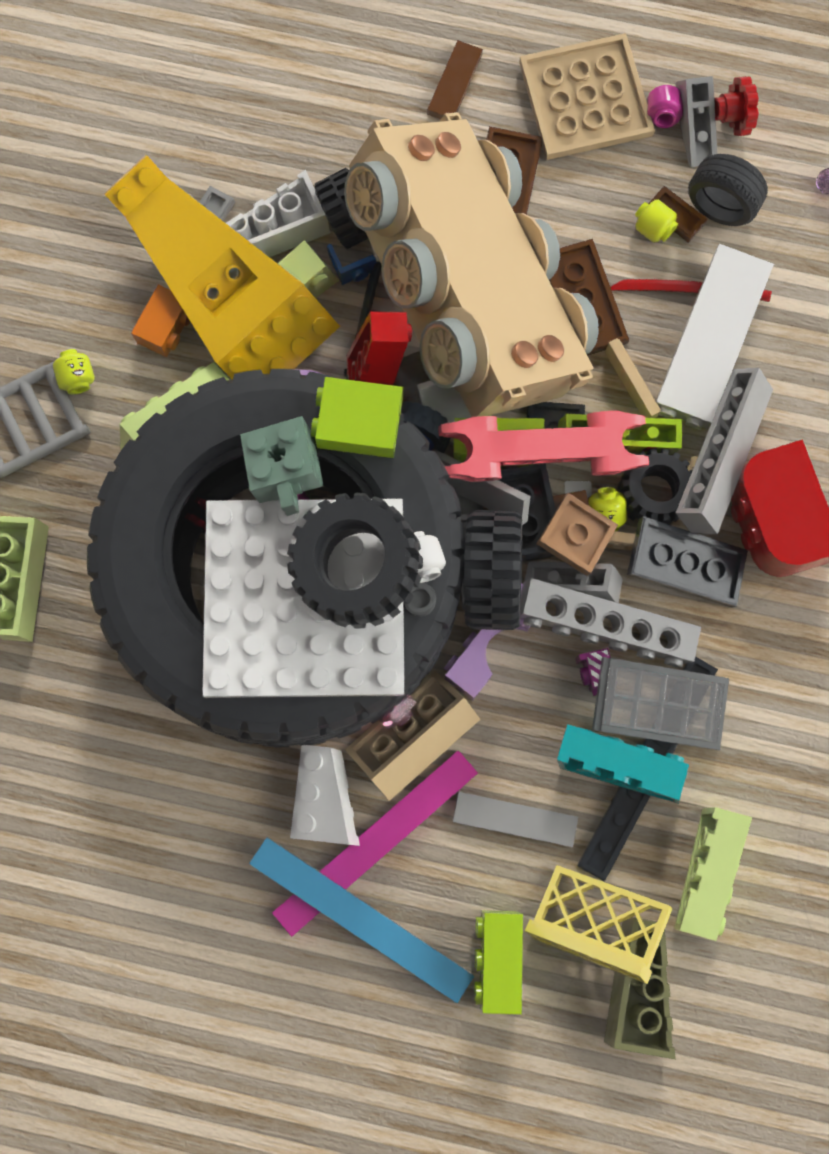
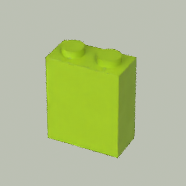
M325 377L324 387H318L316 395V406L320 407L319 418H313L311 426V437H315L317 448L394 458L403 399V387Z

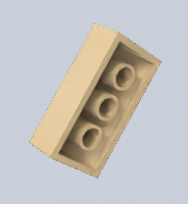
M433 671L406 700L400 701L395 705L393 711L374 723L349 745L345 751L390 801L462 735L470 730L480 718L467 700L436 671Z

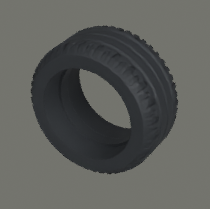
M714 154L706 157L699 164L688 186V194L695 208L710 220L727 226H741L753 221L768 193V186L761 172L748 161L730 154Z

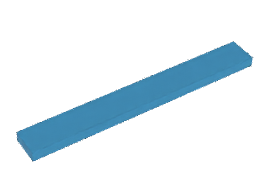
M266 837L249 863L454 1002H459L474 978L472 973L270 838Z

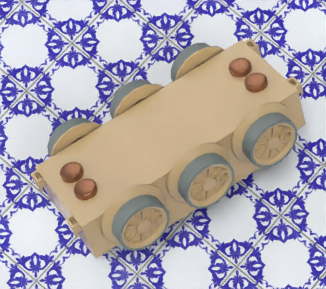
M459 112L446 113L439 122L392 126L389 119L374 120L367 131L369 136L349 164L350 170L346 177L344 190L346 207L355 225L366 232L380 260L383 283L387 294L393 303L403 308L404 312H407V318L420 343V356L424 370L430 380L440 388L453 387L457 390L471 417L491 416L561 398L570 389L586 385L593 378L591 371L594 368L587 354L592 351L597 342L599 334L598 318L594 307L584 296L579 293H569L563 288H552L549 280L558 269L560 260L559 242L556 233L545 221L533 219L525 213H514L512 207L518 201L522 189V171L518 159L512 151L505 147H497V145L488 140H477L467 119H462Z

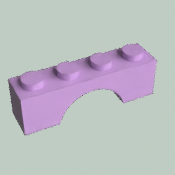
M520 619V626L516 629L527 632L531 626L523 624L524 619ZM481 629L478 634L472 632L462 645L466 650L460 657L454 655L444 667L447 671L445 680L472 701L492 676L486 661L487 644L496 634L504 630Z

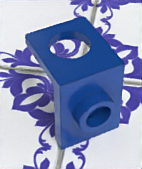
M332 244L327 245L329 258L342 285L351 281L359 282L364 280L376 264V258L373 254L342 267Z

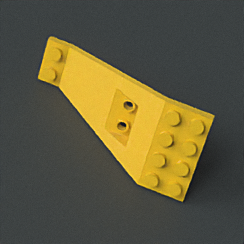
M147 155L142 157L104 193L126 217L213 359L231 379H233L234 374L246 371L262 370L263 374H270L271 369H295L341 327L301 281L167 178ZM237 268L238 275L233 278L229 277L230 269ZM216 288V296L209 297L207 295L208 290Z

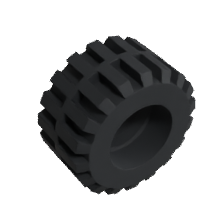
M345 167L316 182L315 193L338 240L346 249H349L369 238L365 231L355 225L347 210L344 190L349 170Z
M656 448L650 449L647 454L643 451L638 455L648 456L649 465L643 468L624 471L618 484V489L627 501V511L631 513L628 518L634 521L635 518L639 519L644 516L669 525L673 521L676 522L680 519L676 511L693 471H688L687 467L690 463L686 459L683 462L678 459L680 454L675 452L673 456L669 455V449H662L660 453H657ZM647 476L663 478L671 487V500L665 502L651 500L643 492L641 480Z

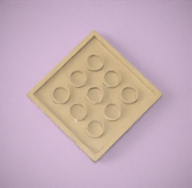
M626 33L520 56L519 64L539 135L542 138L546 160L654 136V125L651 117L647 114L648 105Z

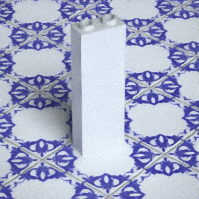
M722 244L718 245L656 399V403L661 410L659 415L668 419H675V417L686 421L685 424L697 430L707 429L711 425L770 276L773 263Z

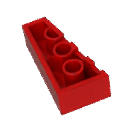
M370 312L346 355L348 380L393 386L408 342H411L412 326L407 324V312Z

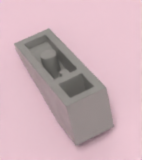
M713 76L675 82V87L681 92L683 103V116L679 123L689 167L699 166L706 157L717 154Z
M529 561L525 581L532 578L619 603L623 581L613 564L596 563L591 574L586 576L566 562Z

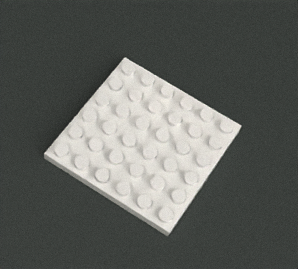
M330 499L328 501L330 503L336 502V499ZM383 499L388 506L395 507L403 516V499ZM257 500L206 501L204 698L404 696L403 602L397 607L401 612L394 618L389 614L383 617V624L374 626L371 623H366L365 628L355 629L351 625L342 627L330 620H326L309 608L302 601V596L295 592L291 584L295 579L288 574L287 564L293 562V558L287 552L289 544H295L297 540L292 534L296 526L302 528L306 523L303 516L309 510L313 514L320 509L318 503L323 500H298L300 513L290 516L285 515L279 500L259 503ZM358 533L348 536L339 542L332 551L328 561V576L332 584L341 590H356L372 582L379 574L385 558V548L380 539L373 534Z

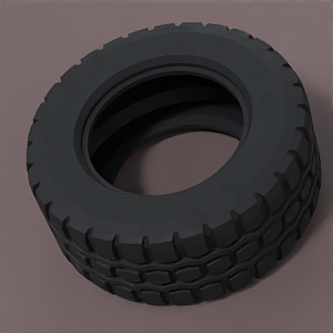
M271 369L270 374H263L262 370L246 371L234 374L232 380L226 381L222 377L198 386V392L193 395L188 391L165 405L167 411L162 415L156 412L136 431L139 435L136 440L129 439L114 461L116 466L114 472L109 471L103 481L97 496L100 505L94 507L90 521L88 536L93 541L87 547V574L93 578L89 586L91 600L95 613L102 617L100 619L102 632L110 647L117 651L120 663L134 680L140 682L147 693L176 714L207 731L241 743L261 744L265 747L275 748L293 745H316L325 743L328 739L335 737L339 739L360 731L362 726L370 722L373 724L393 711V707L400 701L406 700L420 685V681L425 675L429 674L441 655L442 648L450 636L458 610L465 566L464 525L460 519L461 509L455 489L448 483L449 475L437 453L428 450L429 442L414 424L410 422L404 423V415L400 413L394 458L317 448L315 440L323 481L322 486L330 488L339 494L346 493L351 499H354L355 493H365L370 499L375 496L381 499H403V517L414 530L413 533L422 531L425 535L435 536L444 554L446 564L441 570V575L434 580L424 582L430 585L436 593L434 610L426 616L417 617L411 615L404 606V696L203 697L204 622L196 607L191 585L192 558L202 530L185 520V516L187 513H193L206 522V510L200 509L194 503L197 496L206 501H228L236 494L249 488L240 434L301 416L311 430L313 418H319L320 407L316 406L318 387H324L325 377L335 378L325 374L309 371L307 375H301L300 370Z

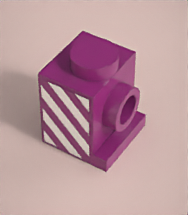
M608 648L580 654L575 658L576 664L583 663V668H580L581 680L584 686L588 685L589 691L592 692L593 696H597L602 657L611 658Z

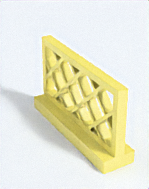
M557 865L534 921L529 919L525 932L537 941L648 984L652 973L650 966L671 914L672 907ZM562 876L571 878L576 889L560 895L558 885ZM594 887L600 889L604 899L588 906L583 893ZM606 891L612 893L613 895L608 897ZM579 895L584 908L568 915L564 901ZM621 898L629 899L633 909L616 916L611 903ZM635 902L640 903L642 905L637 907ZM559 904L564 918L553 923L544 920L548 909ZM607 905L612 919L596 926L591 912ZM651 908L661 911L657 923L645 927L640 913ZM587 915L592 928L581 934L575 932L572 921ZM636 915L642 930L625 937L620 922ZM567 924L569 929L564 928L562 926ZM615 925L621 939L609 945L603 943L599 932ZM595 935L597 940L590 938V936ZM645 936L648 943L644 958L632 954L628 943ZM624 945L626 951L619 949V947Z

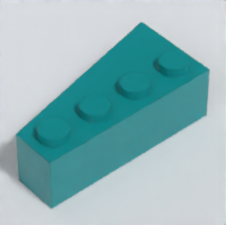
M567 724L557 757L560 769L679 804L689 764L684 763V758L678 755L666 753V756L654 753V749L643 745H636L635 747L624 743L619 738L605 737L591 730Z

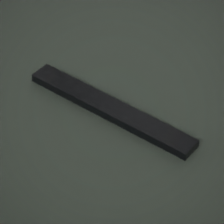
M695 657L694 662L686 663L682 669L684 671L714 676L718 671L717 668ZM676 680L665 702L683 704L686 682ZM693 683L690 706H699L709 686ZM664 708L661 730L680 733L682 710ZM689 712L687 727L695 714L694 712ZM655 719V721H654V723H653L651 729H655L656 719ZM645 739L642 743L643 746L654 749V753L666 756V753L673 754L678 746L676 743ZM619 786L581 856L577 867L605 882L650 795Z

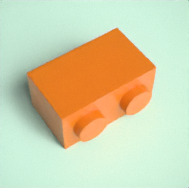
M158 284L131 334L137 344L167 357L169 352L175 350L180 341L179 334L184 326L190 324V320L172 291Z

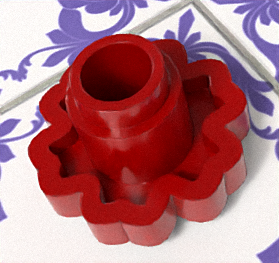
M750 76L735 77L733 84L729 85L728 93L714 98L715 120L721 123H729V127L733 128L735 136L751 135L752 129H755L757 125L759 97L755 84H752Z

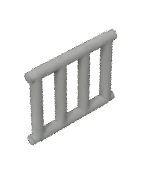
M54 362L0 387V416L20 455L5 464L0 456V478L91 433L90 428L86 424H82L67 392L58 387L53 370ZM44 378H47L72 428L71 431L59 437H56L31 387L32 384ZM18 391H21L46 441L45 444L33 450H30L5 400L6 397Z

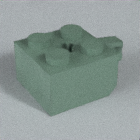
M301 416L240 434L249 488L253 496L259 503L279 500L281 509L285 512L286 516L300 513L297 495L303 493V491L321 487L323 484L314 437H311V430L304 418Z

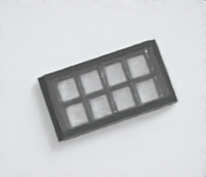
M602 657L592 730L720 750L729 678Z

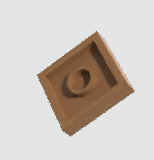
M567 493L550 519L537 545L588 576L593 571L618 524L570 493Z

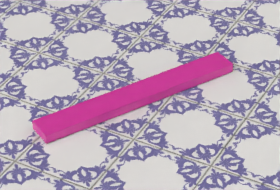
M458 750L358 837L360 846L349 845L319 872L344 889H347L474 778L478 772ZM295 894L272 912L291 937L320 913V911Z

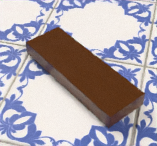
M457 40L428 106L427 115L441 119L446 113L458 112L483 55V49Z

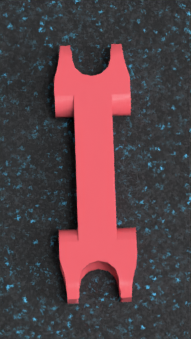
M621 411L587 414V427L498 431L497 417L495 416L470 417L457 422L441 424L438 427L439 436L459 439L467 450L466 460L463 463L445 466L449 478L469 482L499 480L502 478V465L590 461L591 474L595 476L615 475L649 465L648 456L629 453L624 448L622 442L625 430L634 429L646 424L645 416Z

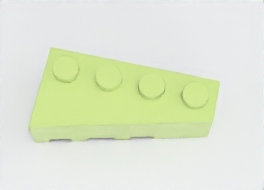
M717 807L702 809L674 929L717 941L718 935L721 936L723 934L726 923L724 914L732 898V886L752 817Z

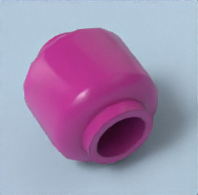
M661 85L655 87L647 97V114L651 117L653 125L660 128H669L681 120L683 116V103L681 92L678 88L672 85Z

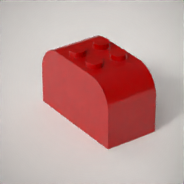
M803 439L756 454L742 469L731 498L733 505L731 506V514L734 521L740 524L743 532L741 534V541L744 548L750 551L754 563L760 570L776 577H786L828 564L829 506Z

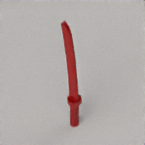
M623 279L612 285L611 290L699 293L703 282ZM764 290L760 301L770 302L772 291Z

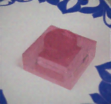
M408 694L379 721L387 729L397 724L401 727L413 715L410 710L417 702Z

